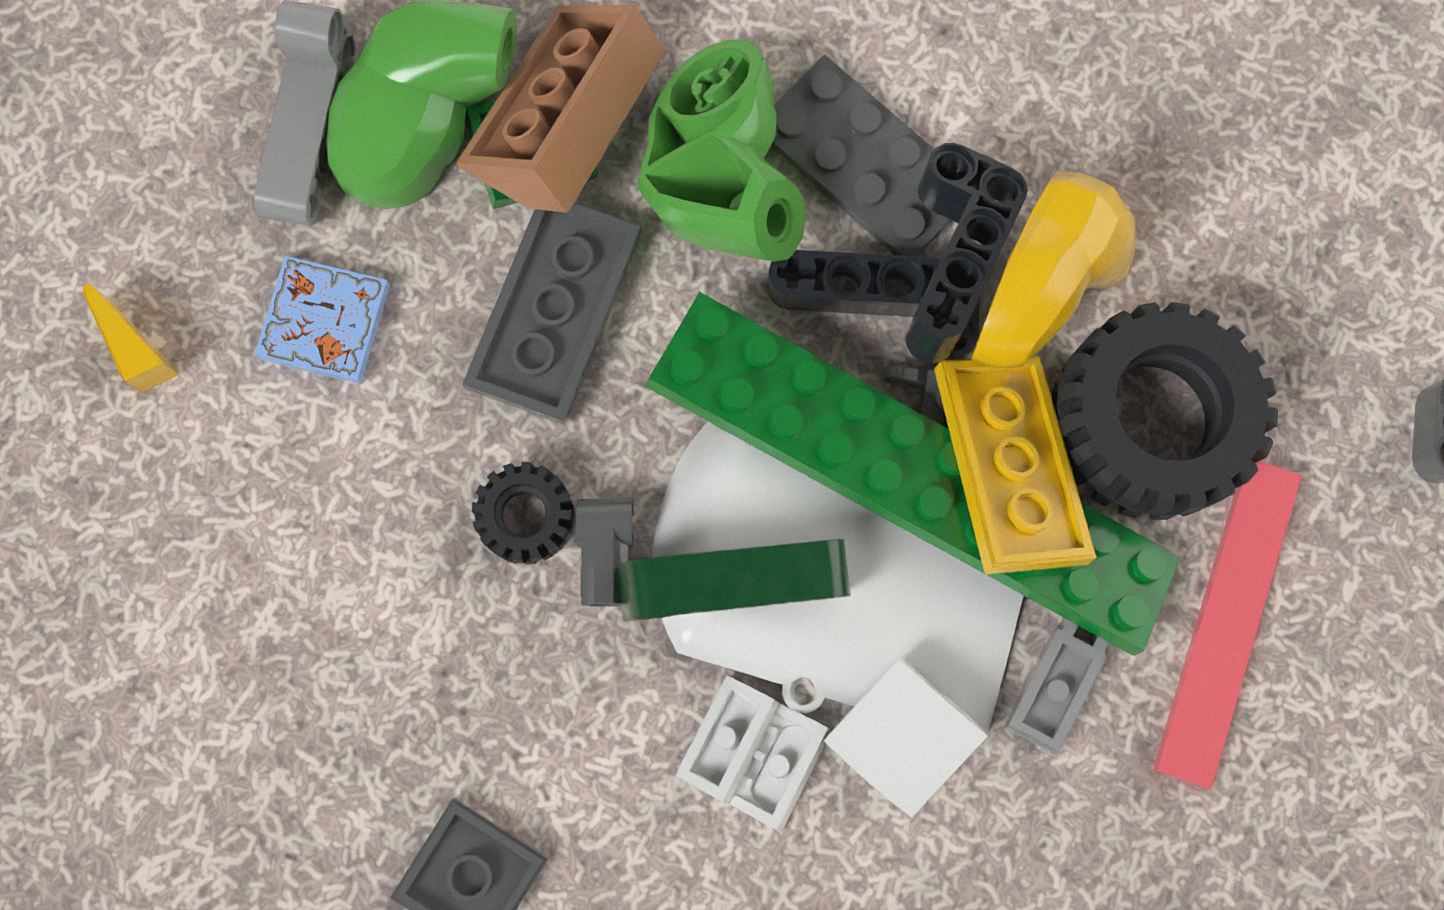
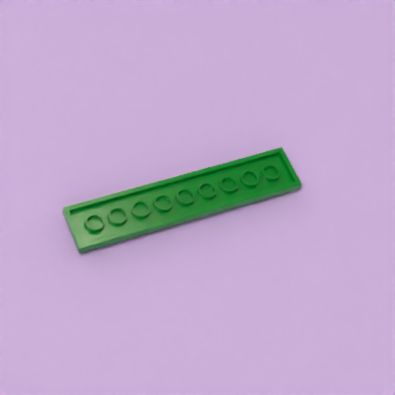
M701 292L697 294L648 378L646 388L984 573L948 428ZM1081 502L1096 554L1095 560L1088 565L986 574L1125 652L1136 656L1145 650L1181 557Z

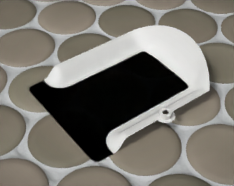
M707 422L682 454L669 481L656 524L652 557L844 539L851 596L664 617L662 621L676 652L782 684V695L785 703L790 709L798 713L815 711L822 704L824 698L856 706L899 658L903 657L944 697L948 696L988 733L1024 595L714 424ZM807 679H809L814 685L815 695L809 703L800 705L802 698L796 696L795 688L799 684L806 685Z

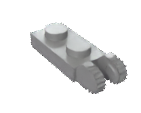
M1064 617L1058 628L1053 629L1004 725V728L1056 755L1060 752L1108 656L1104 652L1109 642L1093 634L1089 644L1074 637L1073 635L1078 625Z

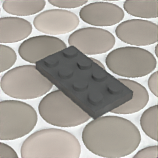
M825 54L774 105L777 114L776 135L771 147L892 254L896 256L918 257L952 221L925 207L920 201L917 192L919 182L934 148Z
M575 202L568 213L534 209L462 385L465 389L566 425L641 237V226Z

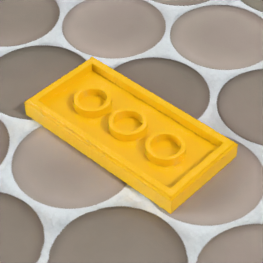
M1040 355L1034 356L1022 367L995 368L983 365L972 359L943 360L939 362L934 371L984 573L995 574L1088 565L1095 560L1096 554Z

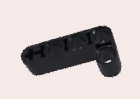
M944 143L934 149L917 190L919 199L925 207L958 223L907 329L905 337L910 353L920 361L927 363H939L947 359L953 352L968 324L1028 192L1026 180L1021 173L1012 167L956 143ZM972 240L978 241V242L981 243L982 245L977 244V243H975V242L972 241ZM950 281L957 282L964 288L956 287ZM936 314L946 318L942 329L932 326Z
M795 250L794 254L787 260L771 262L768 271L767 290L772 302L780 308L787 310L914 317L941 258ZM786 273H796L797 288H787ZM815 273H823L820 291H814ZM839 275L850 276L856 281L858 289L852 293H842L834 288L831 280ZM892 278L902 279L909 285L911 293L906 296L893 295L886 288L885 281ZM955 282L957 285L960 286V288H964L962 285ZM979 300L960 337L962 350L952 352L945 360L967 359L975 348L978 339ZM936 314L932 326L942 329L946 318ZM930 363L934 367L938 365V363Z

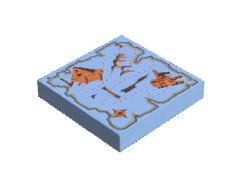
M285 256L254 356L262 361L361 384L390 283L385 279Z

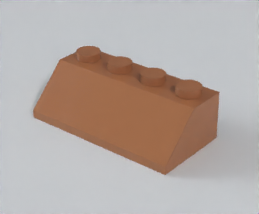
M558 5L456 162L459 167L528 209L568 213L665 52L637 6Z

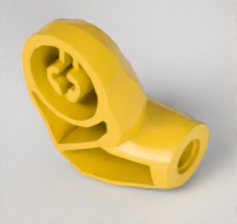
M1056 171L1045 186L1023 227L1014 249L1010 253L973 352L972 360L995 368L1022 367L1066 325L1078 308L1085 289L1093 291L1111 288L1128 274L1135 255L1134 216L1113 186L1080 172Z

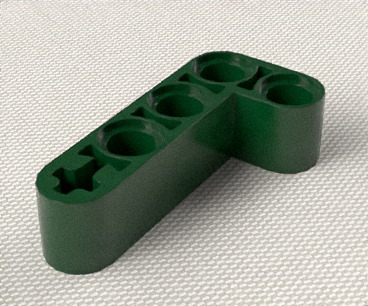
M844 539L643 558L626 561L618 565L623 622L851 596Z

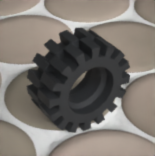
M522 462V466L516 467L510 463L504 465V471L498 474L495 471L491 472L487 476L489 482L485 486L479 485L476 494L479 496L477 503L472 502L471 512L475 515V521L472 522L475 531L480 536L481 542L495 555L514 564L524 563L525 565L535 564V561L541 559L545 561L553 557L552 553L558 548L561 550L567 543L565 540L568 534L572 533L574 526L572 523L573 516H575L574 506L563 482L558 476H554L549 469L541 465L540 468L534 467L531 462ZM531 494L543 502L545 508L543 523L536 531L530 534L520 535L508 530L504 523L503 513L505 506L517 495Z

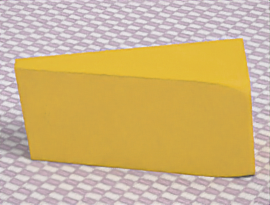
M90 283L83 286L82 293L124 382L138 391L145 392L179 375L105 294Z

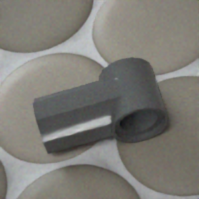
M633 498L577 499L576 539L578 548H581L580 596L582 606H622L618 565L629 561V547L634 546V534H632Z

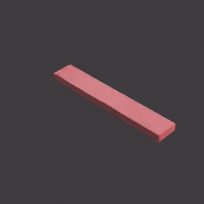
M1262 461L1255 463L1257 464L1258 472L1248 483L1235 489L1153 767L1154 771L1205 789H1212L1302 477L1300 474Z

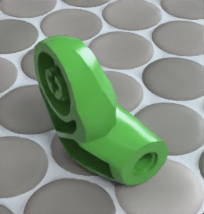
M426 0L408 3L378 19L365 42L359 60L340 81L328 112L326 128L328 165L344 193L363 205L390 209L408 206L431 192L441 180L445 170L456 160L464 138L466 107L501 91L508 82L516 46L517 18L514 9L456 0Z
M726 40L707 46L689 57L670 77L660 93L649 118L648 147L638 176V190L664 225L677 238L709 250L773 262L787 260L794 254L803 238L806 221L804 201L795 184L764 159L776 135L777 114L773 104V80L769 67L759 48L746 40Z

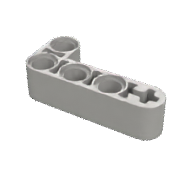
M284 0L279 5L276 15L275 38L286 62L256 182L254 208L256 215L260 218L313 226L317 220L328 168L323 167L327 154L326 128L329 107L340 81L348 73L346 69L349 56H355L356 45L354 35L338 8Z

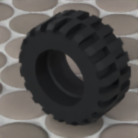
M1155 302L1138 305L1131 314L1123 310L1110 317L1100 328H1096L1062 367L1063 375L1054 385L1052 400L1057 402L1055 411L1067 454L1076 468L1072 471L1078 487L1084 482L1090 484L1095 489L1091 498L1105 507L1114 502L1120 505L1119 514L1132 518L1142 514H1149L1151 520H1168L1176 515L1184 517L1205 509L1234 494L1236 488L1248 483L1258 472V467L1255 463L1268 457L1273 441L1271 437L1265 436V433L1277 427L1278 409L1268 407V399L1277 394L1273 378L1263 379L1259 367L1266 362L1259 350L1255 349L1249 352L1244 347L1241 341L1246 335L1235 325H1232L1227 330L1217 324L1220 319L1218 314L1203 309L1196 316L1189 314L1190 306L1188 304L1171 302L1162 311H1160L1159 305ZM1146 366L1161 368L1176 374L1194 390L1201 402L1205 417L1204 437L1200 448L1194 454L1179 461L1162 459L1147 453L1129 438L1118 418L1116 389L1120 379L1130 370Z

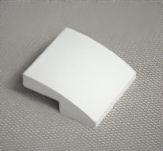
M902 657L889 668L825 738L824 742L869 784L912 818L989 734L948 696L944 697Z
M726 675L675 776L782 832L826 744L824 740L832 730Z

